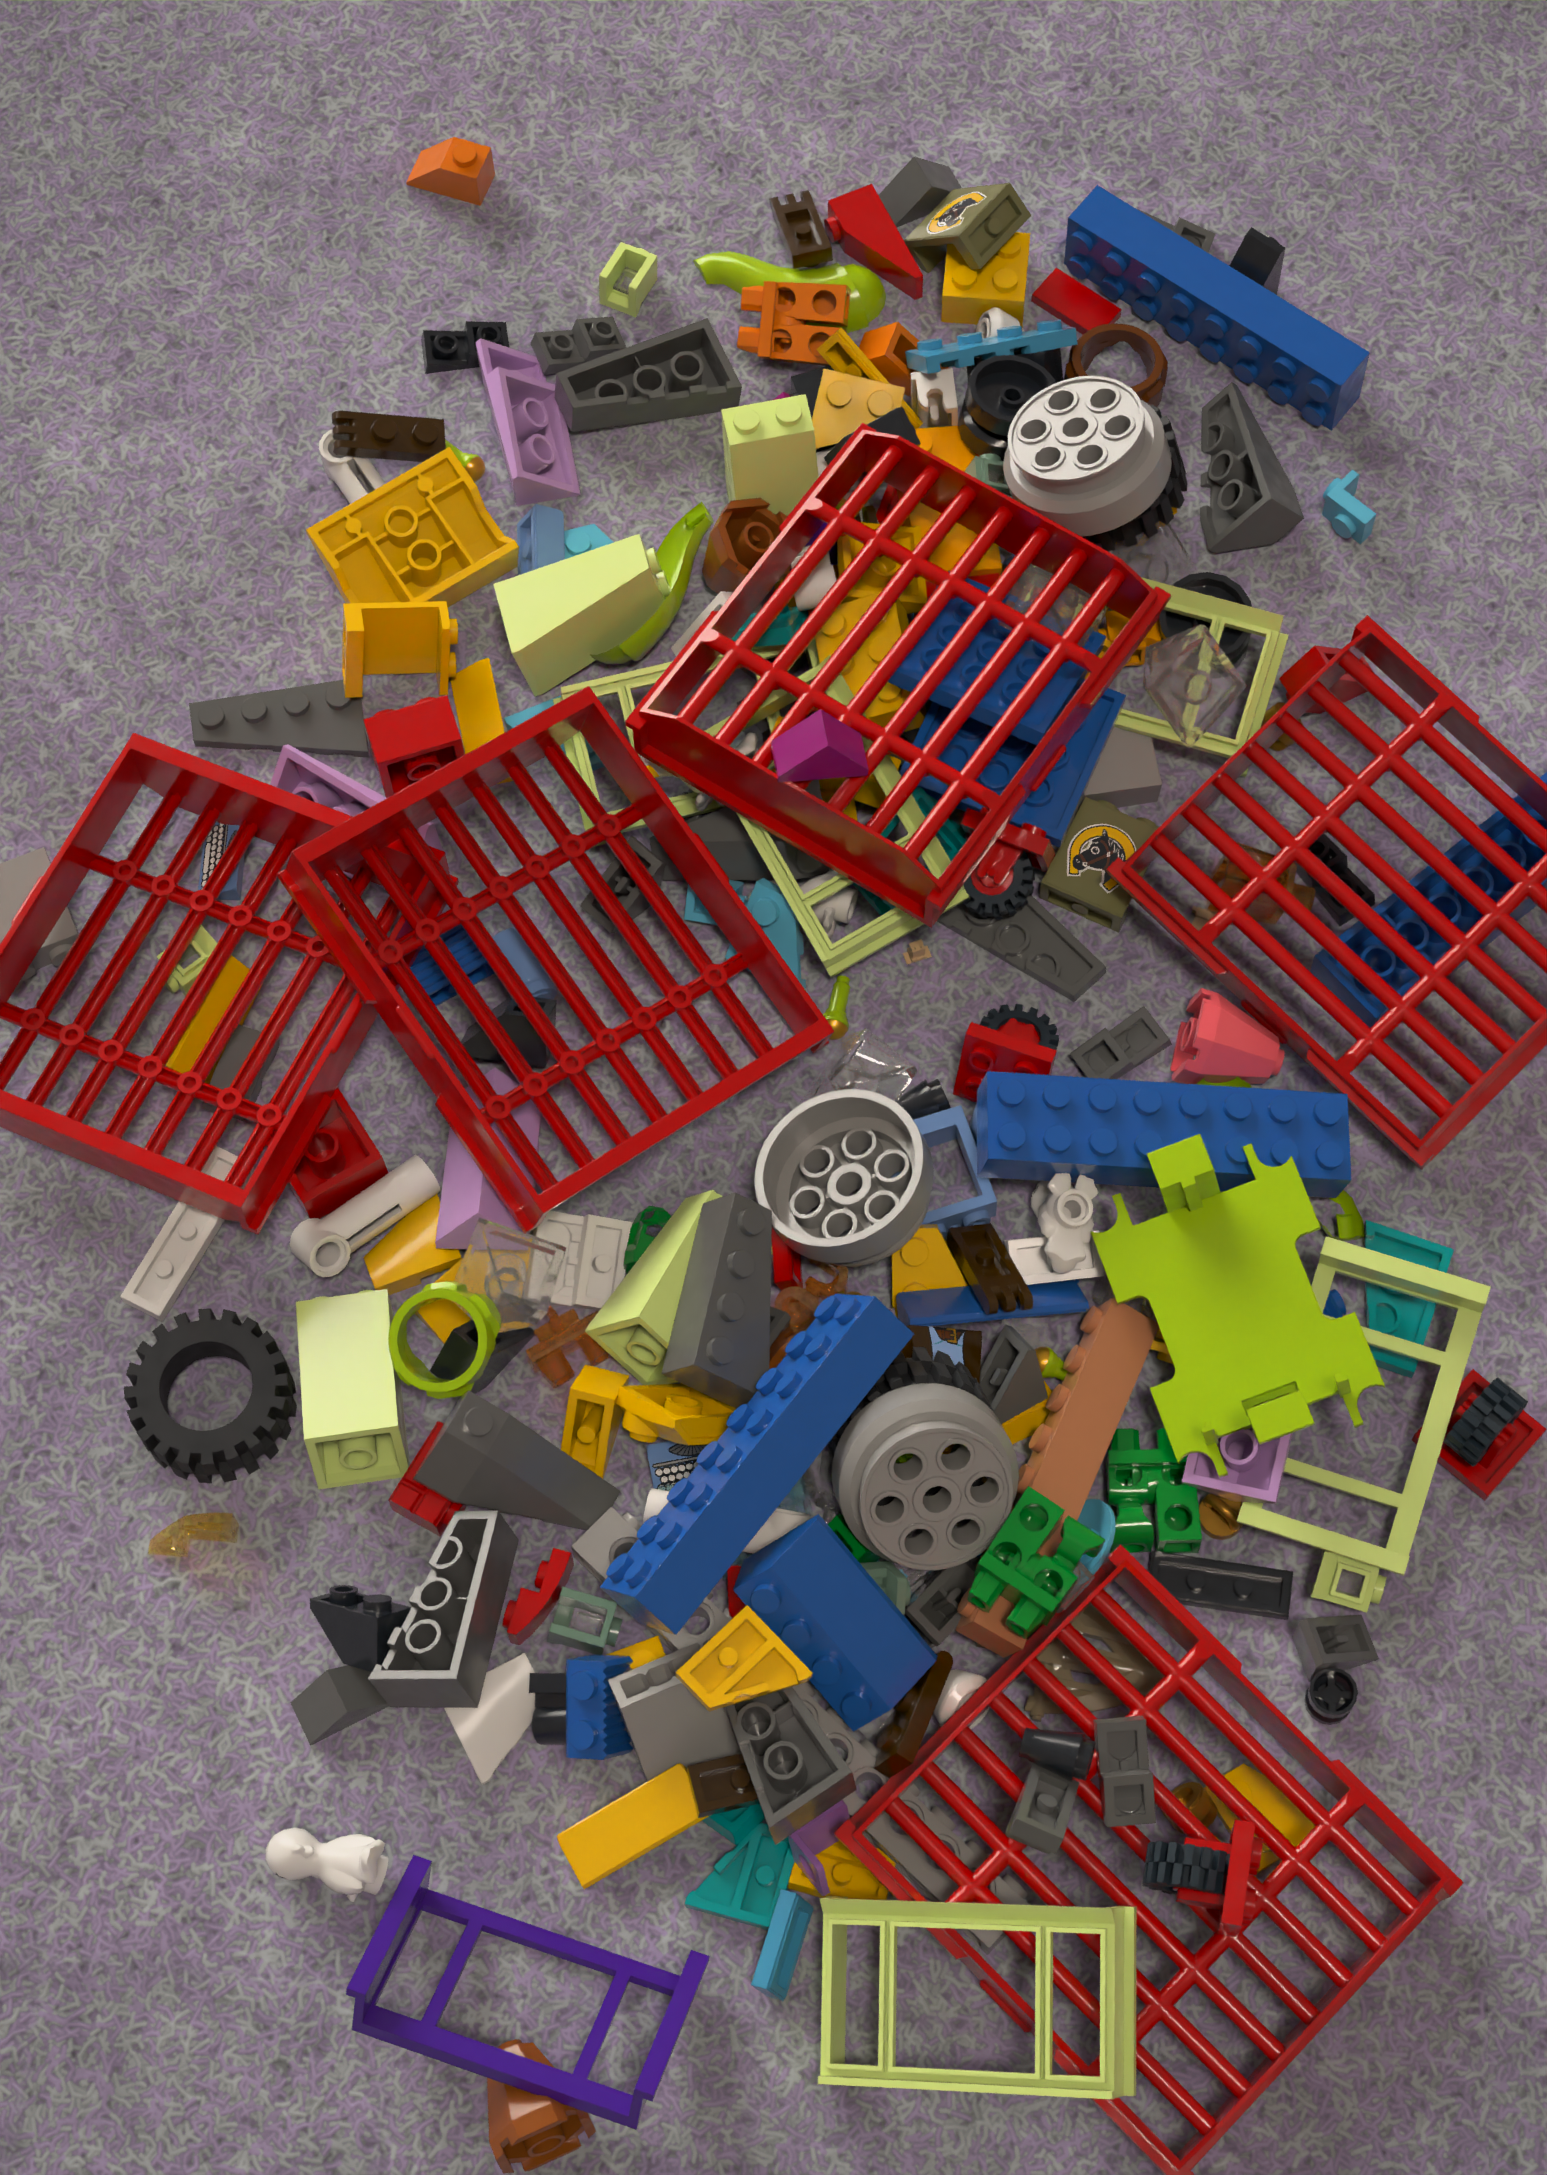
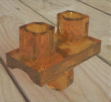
M552 1306L543 1309L547 1323L533 1330L540 1343L527 1349L526 1354L529 1358L528 1363L534 1373L540 1371L553 1388L563 1385L575 1376L565 1356L579 1348L590 1366H596L611 1357L607 1351L585 1332L599 1310L580 1320L573 1308L558 1316Z

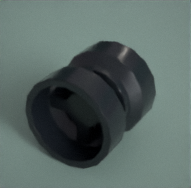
M1327 1668L1321 1670L1314 1676L1306 1690L1304 1700L1306 1710L1319 1723L1327 1725L1340 1723L1347 1718L1357 1701L1358 1690L1356 1682L1350 1674L1342 1669Z

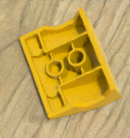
M450 447L306 529L310 541L345 603L447 601V606L450 607L518 567V544L514 539L504 536L486 510L477 485Z

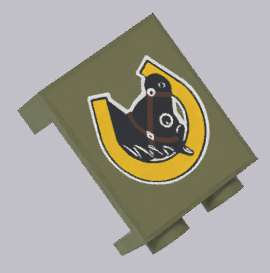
M1011 183L953 189L904 239V242L917 264L926 273H930L946 256L947 244L955 245L971 270L981 269L1031 217V214Z
M1085 797L1066 833L1061 847L1058 849L1041 882L1039 898L1119 933L1126 920L1132 897L1111 878L1106 869L1118 857L1125 862L1159 827L1149 819L1142 817L1133 818L1120 812L1110 802L1104 800L1095 801ZM1149 865L1139 874L1142 878L1144 877Z

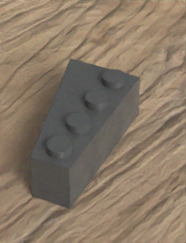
M708 318L556 373L554 398L571 432L721 412V409L739 406L742 385Z
M736 1192L703 1203L661 1373L734 1408H738L750 1401L758 1391L756 1389L758 1380L769 1370L772 1210Z
M498 1510L455 1511L428 1563L432 1568L428 1577L421 1586H416L409 1599L412 1607L402 1627H395L387 1642L390 1650L382 1665H375L368 1678L390 1707L478 1708L519 1542Z
M793 1687L726 1707L775 1845L857 1790L852 1771Z

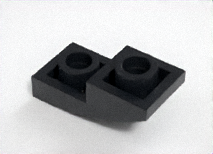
M466 321L464 331L423 330L421 343L425 374L479 367L475 342L481 338L509 347L506 322Z
M1323 833L1308 849L1370 907L1374 906L1375 894L1348 868L1347 855ZM1297 863L1291 865L1339 926L1355 918Z

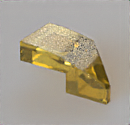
M201 1513L183 1516L150 1540L148 1554L188 1557L190 1539L237 1543L239 1523L233 1513Z

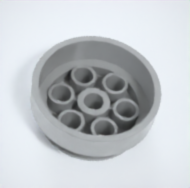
M1080 376L1069 378L1044 388L1019 409L1008 431V447L1004 456L1003 471L1012 499L1083 537L1118 528L1148 509L1165 488L1171 472L1172 460L1168 441L1159 416L1150 405L1138 397L1132 388L1121 381L1109 377Z
M859 1089L837 1090L821 1094L803 1102L785 1115L773 1128L765 1140L757 1159L754 1179L755 1193L758 1204L772 1210V1227L783 1242L792 1250L807 1258L833 1265L862 1266L880 1261L902 1248L917 1232L928 1210L934 1168L931 1152L926 1140L903 1107L879 1093ZM867 1148H870V1149H869L867 1152H865L864 1154L859 1155L860 1152H862L863 1150H865V1149H867ZM828 1166L824 1171L817 1173L821 1168ZM903 1170L898 1176L891 1178L894 1173ZM861 1188L856 1194L849 1196L851 1192ZM818 1207L814 1212L807 1214L812 1208ZM851 1229L847 1235L839 1237L844 1231Z
M920 1383L900 1387L881 1395L867 1404L857 1413L844 1430L837 1444L832 1463V1483L835 1497L844 1519L855 1537L874 1554L886 1560L919 1570H940L958 1566L975 1558L987 1549L1010 1515L1019 1479L1018 1462L1014 1447L994 1412L973 1394L954 1386L937 1383ZM961 1444L955 1452L942 1454L949 1445ZM913 1454L909 1461L901 1464L895 1463L901 1455ZM989 1477L983 1485L972 1486L973 1482L978 1478ZM942 1487L937 1494L924 1496L930 1488ZM895 1496L891 1503L884 1506L877 1505L882 1498ZM971 1519L962 1527L953 1528L960 1520ZM924 1529L917 1537L906 1538L911 1531Z

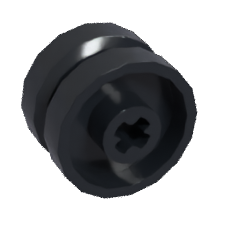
M1003 355L993 356L981 361L971 371L960 412L958 429L961 439L974 453L980 456L983 454H996L1004 462L1005 452L1008 447V431L1013 418L1031 397L1044 388L1055 384L1056 380L1044 367L1027 358Z
M1211 572L1189 574L1172 585L1252 607L1251 600L1243 588L1224 575ZM1162 610L1158 619L1162 640L1160 656L1170 669L1182 677L1194 679L1211 622ZM1224 626L1208 680L1220 679L1237 669L1246 657L1251 633Z

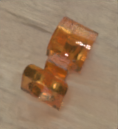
M808 1258L810 1264L816 1265L835 1279L831 1283H823L809 1276L805 1282V1289L791 1286L783 1289L778 1294L775 1300V1308L785 1311L791 1316L789 1327L796 1334L806 1331L815 1320L814 1312L819 1305V1299L824 1300L831 1295H835V1293L846 1294L848 1292V1269L846 1266L833 1265Z

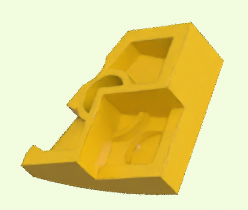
M437 1194L402 1218L363 1257L375 1290L387 1289L388 1294L392 1295L422 1284L421 1278L449 1269L462 1259L459 1249L436 1248L435 1241L440 1209V1200Z

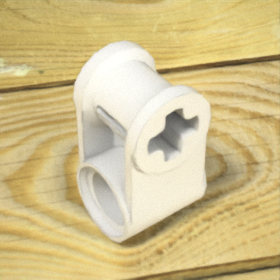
M810 546L804 547L791 563L792 569ZM829 552L794 595L798 612L815 609L836 582L834 567L830 563Z

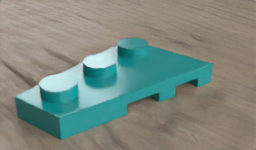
M1369 1220L1365 1221L1364 1248L1447 1273L1454 1249ZM1365 1282L1366 1328L1424 1345L1437 1304ZM1369 1345L1377 1367L1409 1378L1413 1377L1419 1360Z

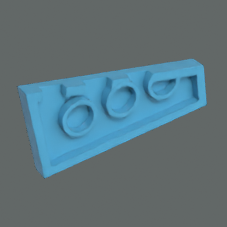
M1061 319L1037 322V330L1022 332V326L997 329V337L982 338V332H973L957 335V343L942 345V339L923 340L917 342L918 349L905 351L907 368L930 374L941 371L940 363L941 367L955 366V368L975 365V357H981V360H986L993 356L1014 355V351L1021 350V354H1032L1077 345L1076 328L1062 325Z

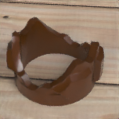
M1104 324L1090 329L1077 340V345H1072L1069 362L1065 368L1064 380L1088 376L1085 371L1089 368L1094 357L1104 348L1111 347L1118 342L1128 343L1140 355L1147 373L1146 380L1130 388L1148 405L1151 406L1153 404L1158 407L1162 399L1163 387L1166 384L1168 361L1157 341L1147 332L1127 324Z

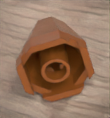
M762 498L730 501L722 510L710 532L702 573L707 587L717 594L720 591L734 592L780 534L779 526L787 516L781 511L776 515L769 511L767 508L770 504ZM791 566L787 568V570L783 573V575L776 583L781 582V580L789 573Z
M515 2039L497 2047L554 2067L533 2042L522 2043L521 2040ZM487 2078L489 2143L503 2174L514 2173L511 2163L521 2162L524 2171L538 2168L581 2147L578 2136L584 2130L588 2139L596 2132L590 2114L561 2104L548 2096L536 2095Z

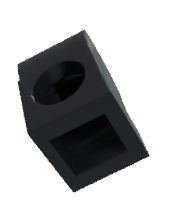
M530 1673L529 1693H535V1710L532 1717L534 1739L540 1745H566V1673Z

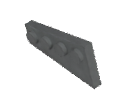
M343 680L189 703L195 747L242 750L257 748L273 749V752H281L283 745L288 744L299 751L315 752V754L334 755L335 753L370 758L366 728L363 721L362 697L345 698Z
M1030 894L1027 897L1028 903L1024 908L1020 906L1016 909L1017 914L1011 917L1009 913L1002 915L1003 919L995 920L993 916H988V919L981 918L978 913L974 912L973 914L969 911L964 903H960L946 911L938 918L937 922L1073 1002L1106 974V966Z

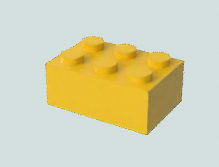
M880 593L839 605L815 636L820 663L829 655L832 656ZM899 598L841 672L854 696L909 625L906 610ZM887 682L864 714L871 721L885 727L911 692ZM925 704L904 732L921 727L927 714Z

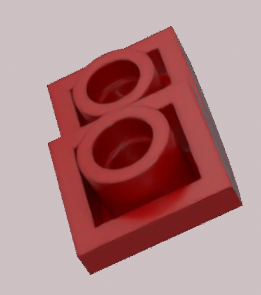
M553 1548L550 1560H542L537 1571L535 1588H539L540 1591L536 1592L521 1588L517 1601L510 1600L508 1602L502 1626L508 1629L507 1635L510 1643L521 1645L538 1629L559 1600L562 1587L566 1586L574 1566L571 1552Z

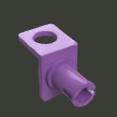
M843 1800L788 1836L795 1863L822 1896L827 1895L830 1891L823 1865L815 1855L839 1841L833 1834L847 1819H850L847 1805Z

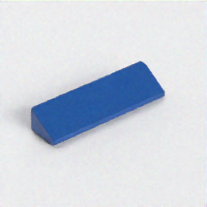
M1075 1280L1027 1285L1033 1296L1032 1309L1021 1310L1016 1302L1015 1311L1003 1312L998 1303V1313L989 1315L983 1310L971 1286L900 1292L896 1296L898 1319L905 1326H937L1086 1312V1309H1089V1302Z

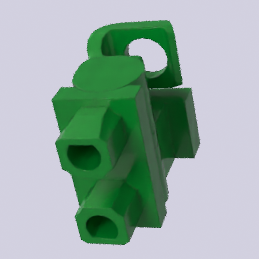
M1133 1428L1116 1429L1113 1435L1111 1450H1108L1106 1459L1107 1504L1117 1507V1519L1115 1520V1536L1109 1553H1112L1120 1544L1129 1553L1152 1551L1154 1529L1151 1522L1144 1515L1142 1505L1154 1504L1156 1551L1173 1554L1199 1553L1202 1533L1197 1488L1182 1483L1188 1455L1178 1464L1165 1428L1157 1430V1449L1140 1450L1139 1430Z
M1029 1486L988 1550L978 1562L974 1574L975 1580L967 1598L974 1606L988 1613L1000 1596L1016 1605L1005 1624L1023 1639H1027L1041 1623L1045 1626L1049 1624L1078 1581L1079 1577L1073 1571L1078 1566L1081 1557L1084 1554L1092 1558L1097 1557L1105 1542L1104 1538L1068 1515L1060 1531L1063 1540L1054 1556L1048 1557L1039 1554L1045 1543L1050 1540L1059 1527L1065 1510Z

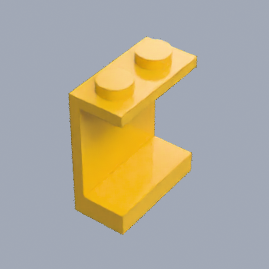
M447 601L343 603L342 676L345 698L362 697L363 675L436 673L439 695H448L449 677H456L455 652H450V645L458 644V624L456 618L449 619Z

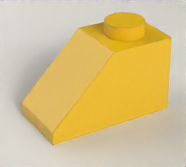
M585 1364L569 1390L561 1450L603 1479L624 1413L616 1404L620 1386H628L629 1375Z

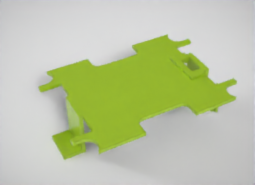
M1198 1134L1147 1153L1168 1213L1133 1225L1121 1193L1112 1196L1117 1209L1115 1224L1105 1232H1090L1118 1305L1135 1298L1148 1300L1175 1367L1173 1378L1165 1383L1151 1387L1150 1391L1178 1464L1189 1454L1202 1453L1213 1461L1219 1478L1228 1475V1472L1217 1446L1219 1443L1218 1438L1243 1429L1252 1428L1255 1438L1258 1439L1259 1445L1310 1427L1315 1425L1308 1406L1339 1394L1340 1398H1343L1353 1425L1356 1428L1364 1425L1357 1407L1359 1396L1367 1388L1374 1386L1385 1388V1384L1356 1313L1353 1312L1337 1319H1329L1321 1312L1296 1249V1242L1300 1237L1320 1230L1321 1227L1292 1156L1283 1165L1270 1167L1258 1160L1252 1144L1243 1146L1255 1180L1220 1192L1213 1165L1202 1137Z

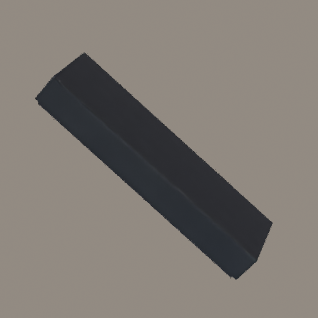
M1159 1551L1151 1552L1149 1573L1182 1605L1288 1620L1293 1571Z

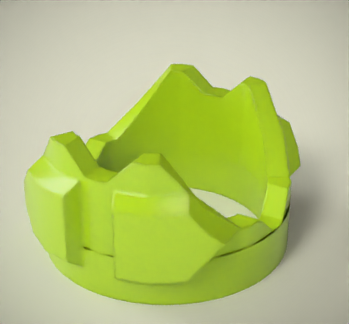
M456 1281L427 1284L421 1292L407 1299L393 1317L388 1336L390 1356L399 1378L408 1386H415L424 1390L427 1396L436 1399L459 1397L468 1390L471 1391L475 1381L482 1376L495 1349V1339L501 1328V1315L496 1305L485 1294L467 1291L466 1284ZM440 1299L452 1300L461 1305L472 1317L478 1333V1348L472 1364L461 1376L452 1381L433 1376L425 1364L412 1353L407 1342V1322L410 1317L421 1307Z

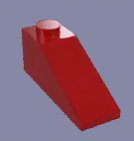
M869 184L828 200V218L824 219V226L830 241H838L845 254L914 300L922 298L923 274L874 186Z

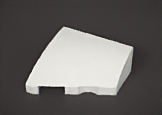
M525 1653L486 1672L478 1708H444L482 1785L492 1779L495 1770L510 1750L516 1747L522 1739L523 1733L532 1722L535 1710V1693H529L530 1673L535 1672Z

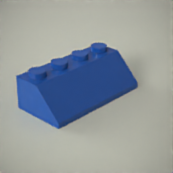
M819 1514L743 1560L733 1591L813 1673L810 1679L811 1683L853 1732L890 1711L936 1662L937 1655Z

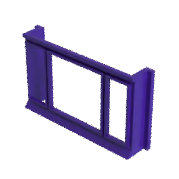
M413 1855L346 1988V1995L355 1998L352 2030L536 2095L548 2096L561 2104L637 2130L646 2101L653 2102L710 1956L691 1950L681 1976L429 1890L432 1861ZM422 1911L466 1925V1928L422 2020L419 2021L376 2006ZM482 1931L614 1976L573 2074L437 2027ZM629 1982L672 1996L634 2088L633 2095L588 2080Z

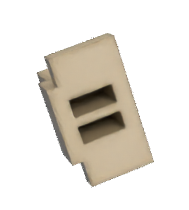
M1193 905L1192 913H1195V918L1192 925L1199 931L1215 914Z
M922 939L909 943L908 952L903 953L907 965L932 957L928 946H924Z

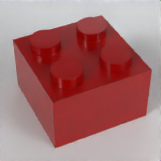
M447 695L438 698L426 697L420 699L414 705L397 710L385 709L377 712L373 717L363 719L386 798L465 755L462 739Z
M338 1087L330 1098L332 1106L287 1183L308 1218H323L388 1174L382 1155ZM274 1130L272 1136L270 1137L268 1143L265 1146L266 1149L268 1148L277 1131Z

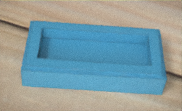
M782 1889L751 1986L765 1996L780 2001L786 1999L814 1909L811 1904L797 1893Z

